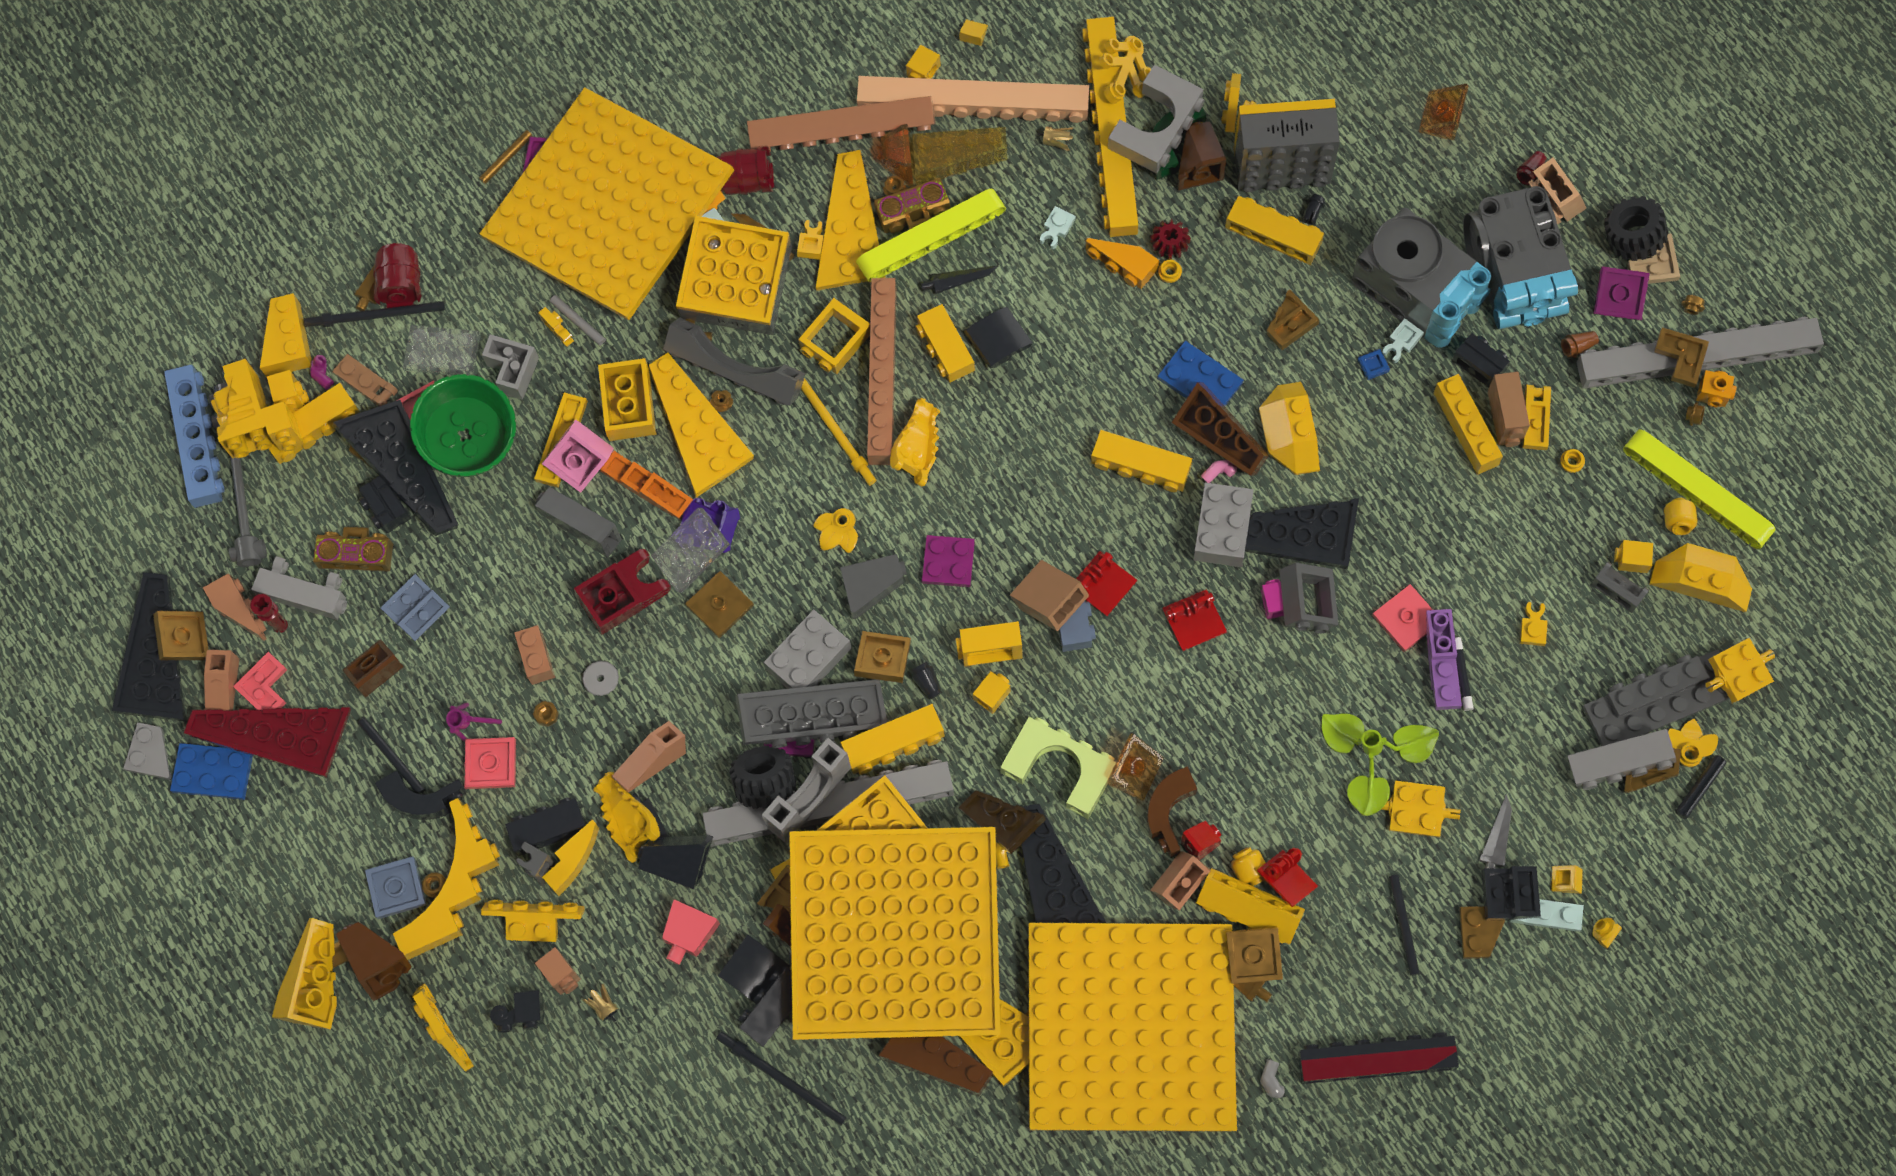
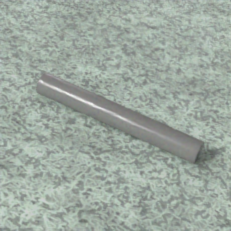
M557 295L550 299L551 304L599 346L606 341L599 332Z

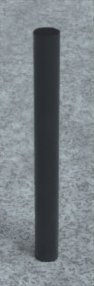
M362 718L358 722L359 726L417 794H422L426 790L425 787L367 718Z
M1399 875L1389 876L1409 973L1410 976L1419 975L1420 971Z

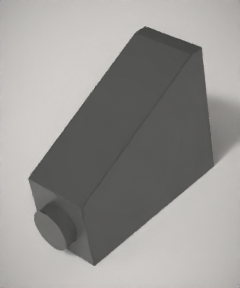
M897 554L840 567L852 618H859L904 584L903 576L907 575L904 561L899 562Z

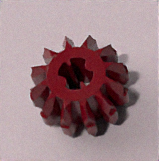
M1171 218L1169 224L1161 221L1160 227H1154V234L1151 235L1150 241L1154 243L1152 249L1159 251L1160 258L1165 253L1168 254L1169 260L1172 259L1173 254L1180 258L1182 252L1188 251L1187 244L1191 242V237L1188 236V227L1182 228L1181 221L1174 224Z

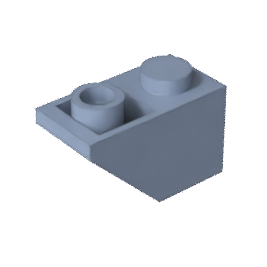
M1084 601L1059 629L1063 652L1092 647V640L1096 639L1094 625H1089L1088 616H1092L1090 602Z

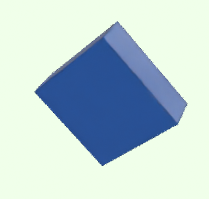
M1380 349L1358 357V362L1367 380L1390 371Z

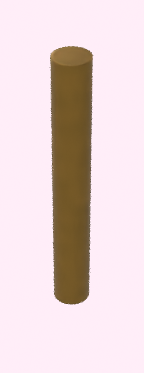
M526 130L479 177L480 181L487 184L533 135Z

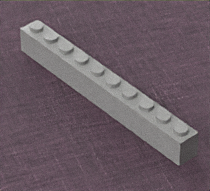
M1800 317L1786 323L1780 320L1766 326L1754 324L1747 327V329L1740 330L1729 328L1721 333L1709 331L1702 333L1700 336H1695L1696 338L1709 341L1701 371L1818 353L1824 345L1817 318L1808 319V317ZM1655 340L1653 343L1643 344L1642 342H1637L1623 348L1612 346L1597 352L1594 349L1587 350L1580 354L1576 363L1582 389L1670 376L1673 375L1677 359L1655 353L1654 350L1657 340Z
M934 760L928 762L927 766L923 767L910 765L904 767L903 771L899 772L887 770L880 772L879 776L871 778L868 775L856 777L855 781L847 783L841 780L801 828L827 822L884 775L889 778L910 805L954 796L948 762ZM736 802L732 804L733 807L723 809V807L717 806L703 813L706 835L713 836L711 847L774 834L767 828L762 817L766 809H752V806L746 807L743 803Z

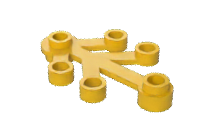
M1128 36L1124 42L1111 38L1105 43V49L1108 53L1099 58V64L1104 69L1120 67L1115 82L1104 90L1106 99L1110 103L1116 104L1124 98L1126 93L1124 84L1128 75L1133 86L1134 95L1142 98L1145 96L1142 94L1143 82L1151 71L1149 67L1145 66L1142 58L1144 52L1142 41L1135 36ZM1117 51L1124 52L1125 57H1113L1111 54ZM1133 61H1135L1137 68L1139 70L1138 75L1134 67Z

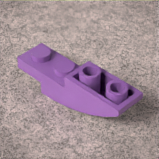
M1452 609L1427 610L1428 659L1435 709H1461L1462 703L1456 663L1457 649Z

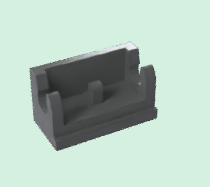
M1607 562L1591 585L1633 613L1649 589L1646 587L1642 589L1611 567L1612 564Z
M524 842L521 848L526 853L531 854L529 856L531 860L524 862L522 859L517 858V862L521 867L525 868L526 873L534 878L539 885L544 886L546 882L542 877L556 864L549 855Z

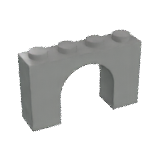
M1154 65L1143 82L1142 94L1165 105L1173 114V122L1162 131L1150 133L1119 120L1108 138V149L1157 173L1161 166L1165 167L1171 156L1169 154L1172 148L1176 149L1182 139L1180 135L1183 130L1187 131L1193 122V114L1195 111L1199 112L1205 100L1202 99V88Z
M829 738L812 755L813 768L800 788L786 801L777 796L762 814L767 828L786 844L790 841V831H798L851 769L847 752Z

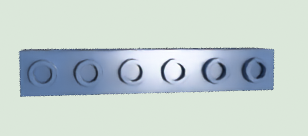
M192 364L164 371L188 501L194 508L223 501L221 493L225 492L224 484L221 478L218 479L217 471L221 470L220 463L213 453V450L216 449V442L213 435L210 436L209 428H212V421L210 415L206 414L205 407L208 406L206 394L202 393L201 386L204 385L203 375L200 371L197 372ZM192 390L189 395L184 396L186 391ZM196 411L192 417H188L189 413ZM200 432L197 438L192 439L195 433ZM204 454L202 459L196 460L198 455ZM208 475V478L205 481L200 482V479L203 476Z

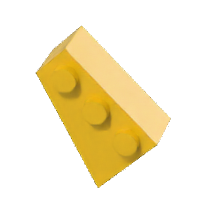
M294 293L270 299L260 369L267 377L287 370L293 372L311 367L312 360L301 305Z

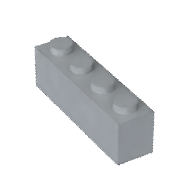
M1667 729L1568 755L1576 786L1583 790L1596 788L1598 786L1597 783L1607 781L1608 784L1623 780V776L1630 774L1633 777L1642 776L1648 773L1647 770L1656 767L1657 770L1668 769L1672 767V763L1676 762V756Z

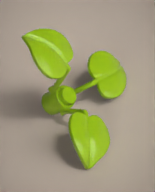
M1323 714L1322 716L1323 736L1332 750L1338 753H1349L1355 744H1362L1363 751L1369 755V777L1358 776L1354 778L1347 789L1350 803L1363 816L1377 813L1389 800L1390 787L1388 781L1380 777L1374 778V756L1381 753L1383 745H1386L1393 751L1400 750L1401 758L1406 762L1420 763L1430 757L1439 737V731L1432 727L1408 725L1396 731L1393 739L1397 746H1394L1385 737L1382 738L1378 731H1365L1361 719L1354 715Z

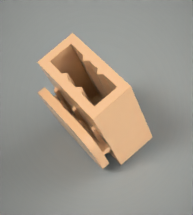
M1554 157L1533 171L1537 180H1531L1528 183L1531 187H1542L1547 192L1557 225L1561 223V218L1564 217L1566 221H1569L1587 209L1579 192Z

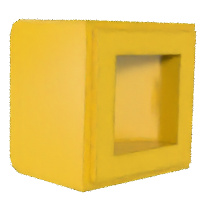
M966 20L959 33L960 41L982 46L988 25Z
M1577 865L1552 866L1551 891L1582 894V869Z

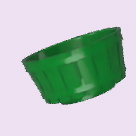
M457 374L434 382L433 385L431 384L423 391L412 410L410 428L412 429L411 436L417 451L434 469L450 476L473 477L488 472L506 457L514 441L516 418L508 397L494 383L487 379L484 380V378L479 376ZM468 429L469 435L472 436L471 439H466L464 442L460 441L461 436L458 435V432Z

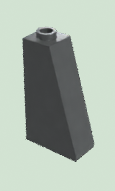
M551 487L546 492L543 491L536 500L535 507L541 515L606 558H609L622 540L614 523Z

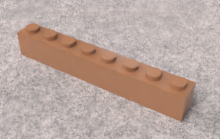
M932 96L747 121L751 149L767 145L770 152L771 147L780 146V150L794 149L793 144L803 143V147L816 146V141L825 140L826 144L838 143L841 137H848L849 141L862 139L863 134L871 133V138L885 136V131L894 130V135L908 133V128L917 127V131L931 130V125H936Z
M872 278L867 449L869 465H890L891 449L893 447L897 293L895 278Z

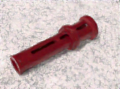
M258 594L251 600L250 608L261 621L267 622L277 633L278 630L282 633L287 629V621L279 613L278 606L268 595Z

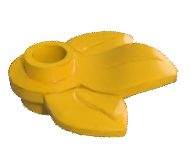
M841 508L834 513H824L816 519L813 526L822 531L819 539L822 550H830L840 544L847 553L853 551L858 540V534L854 529L856 519L851 510ZM846 516L847 522L841 525L839 523L840 517Z
M1695 719L1688 721L1681 731L1671 728L1668 730L1672 747L1681 749L1680 763L1685 767L1697 766L1701 762L1702 757L1713 754L1718 744L1717 735L1708 734L1703 736L1701 728ZM1685 752H1691L1693 759L1686 758Z

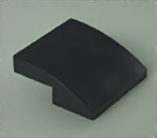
M1007 306L982 318L964 332L990 369L1007 362L1012 355L1028 349L1033 343Z
M1537 866L1484 868L1481 871L1485 920H1517L1541 917Z
M747 935L718 977L753 1003H756L753 998L761 988L767 989L771 983L769 978L777 968H789L790 965L750 935Z

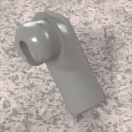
M1267 1059L1260 1082L1267 1095L1278 1099L1285 1092L1284 1087L1279 1084L1275 1077L1279 1063Z

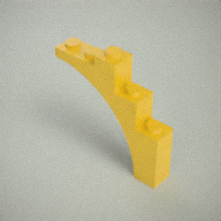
M459 798L449 802L455 822L456 844L454 860L448 878L439 895L426 911L413 922L393 933L399 950L404 953L408 960L463 935L460 929L464 927L460 915L458 913L454 914V912L481 900L479 893L482 892V888L477 878H472L499 866L497 858L501 856L496 844H491L486 838L480 840L482 836L477 825L472 827L469 819L473 817L470 807L467 803L463 805Z

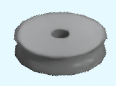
M597 661L586 668L582 681L589 693L603 696L615 689L618 684L619 675L613 664L607 661ZM603 676L604 680L599 682L598 678Z

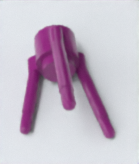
M467 702L458 706H451L446 716V722L451 727L450 733L456 734L464 742L467 737L459 730L466 729L470 722L502 724L501 719L470 716L467 711L463 710L469 707Z

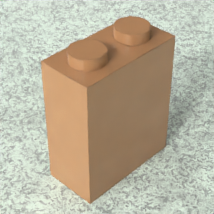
M1519 372L1496 374L1489 387L1488 397L1498 445L1515 447L1520 442H1523L1530 426Z
M1041 560L1014 589L1010 597L1020 610L1058 631L1089 597V594L1080 581Z

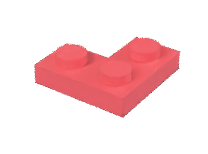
M267 652L233 687L257 710L279 709L286 702L270 687L287 669Z

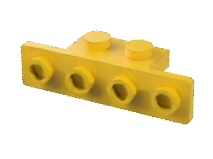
M490 900L481 909V915L506 916V940L540 942L557 941V918L581 919L585 912V906H578L577 903L573 902L553 905L552 902L548 901L528 904L527 901L522 900L513 903H503L502 900Z

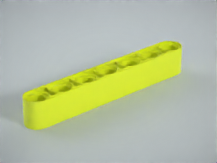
M987 189L865 252L856 260V263L868 282H871L872 278H882L996 218L995 215L1000 216L1004 213L1006 207L994 189Z
M1642 429L1637 430L1623 447V451L1627 456H1632L1631 459L1646 470H1651L1650 473L1668 486L1671 484L1672 489L1687 500L1691 499V502L1706 514H1712L1710 517L1728 530L1731 528L1730 531L1747 544L1751 543L1750 546L1754 549H1761L1775 532V526L1769 520Z

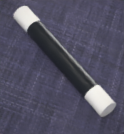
M1456 637V663L1463 709L1468 711L1474 708L1462 640L1460 637Z

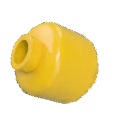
M1675 498L1664 507L1666 528L1676 535L1689 534L1697 526L1695 504L1684 498Z
M1248 847L1233 855L1234 860L1231 862V867L1238 880L1250 883L1251 886L1264 881V878L1257 872V869L1266 863L1259 850H1252L1251 847Z

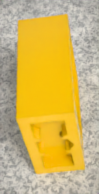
M833 298L798 339L800 351L807 358L811 359L813 357L819 361V366L826 372L833 371L835 374H838L870 336V323ZM832 315L856 332L835 358L811 342Z
M1019 621L960 629V638H956L958 660L963 659L964 666L1023 658Z

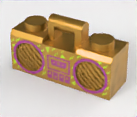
M941 178L874 200L875 209L884 233H897L905 226H908L910 230L931 219V217H935L950 209V201Z
M344 527L342 536H339L336 532H325V535H317L313 562L319 569L390 571L393 543L384 534L375 533L372 534V537H369V528Z

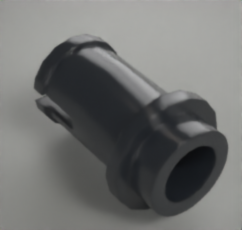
M1312 194L1308 198V206L1301 219L1303 223L1310 219L1308 224L1316 225L1319 213L1326 205L1324 197Z

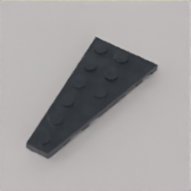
M401 400L333 422L332 426L435 536L458 528L459 524L432 466L422 458L414 445L411 436L410 419Z
M1359 498L1350 499V501L1328 502V504L1316 506L1305 505L1276 509L1273 512H1254L1249 518L1245 552L1348 569Z
M143 572L112 711L117 714L186 722L179 660L159 659L153 615L157 611H173L170 578L164 574Z
M1040 804L1021 806L1032 813L1038 812L1043 814L1046 818L1021 844L1035 922L1106 923Z

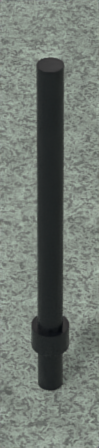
M440 301L333 314L332 312L322 313V316L304 318L305 327L321 325L332 327L337 323L444 311L445 302Z
M723 1031L718 1034L716 1040L731 1049L733 1055L739 1059L741 1057L840 1126L844 1124L847 1119L846 1116L750 1051L748 1045L741 1040L737 1042Z

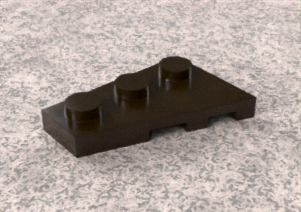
M977 790L958 807L961 813L978 827H995L996 842L1010 854L1046 820L1043 814L1038 812L1032 813L1025 810L1024 807L1010 805L1003 802L1002 799Z

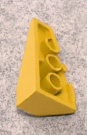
M309 918L279 989L272 1018L331 1029L337 1006V996H334L333 981H336V972H333L332 957L335 955L334 924Z

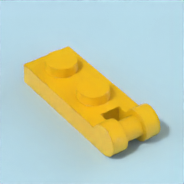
M1526 384L1525 405L1530 426L1523 439V448L1548 449L1551 386L1535 388L1534 385ZM1534 397H1539L1542 401H1534Z

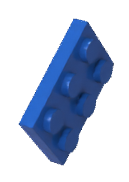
M1187 341L1182 344L1157 377L1159 381L1186 399L1197 382H1203L1224 406H1226L1244 381Z
M179 743L170 791L180 794L245 800L253 756L229 748Z

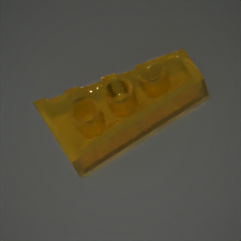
M1005 127L913 134L916 186L937 178L943 180L951 175H960L977 167L982 168L1007 160Z

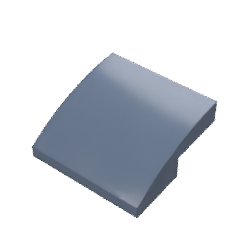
M414 574L380 609L416 641L450 606Z

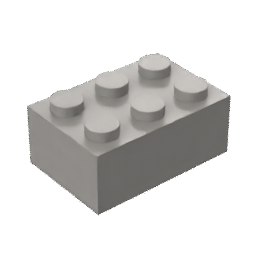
M1205 482L1194 561L1235 567L1243 566L1254 489Z
M813 609L764 661L766 670L787 689L817 686L851 650V643L848 638Z

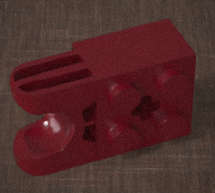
M646 549L634 552L617 564H612L574 588L575 597L601 636L667 595L671 590V585L667 580L660 579L653 583H643L637 578L638 572L649 562L650 554ZM609 596L610 599L613 597V600L605 602L604 598Z

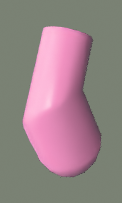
M1228 460L1215 461L1201 477L1207 483H1210L1220 473H1225L1229 477L1233 476L1237 472V467Z

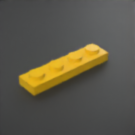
M568 393L563 394L534 478L536 482L559 488L562 478L542 463L575 420L581 423L588 403L587 398Z

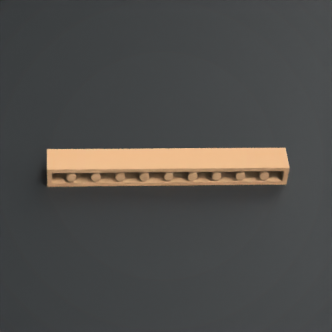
M859 76L857 106L932 96L935 117H941L945 114L954 115L958 118H964L968 115L977 116L981 119H987L992 116L1005 120L1016 117L1028 121H1033L1036 118L1046 119L1051 122L1059 121V119L1070 120L1074 123H1079L1083 120L1088 121L1089 85Z

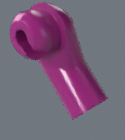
M316 355L311 363V377L325 390H329L334 381L326 375L327 360L323 355Z

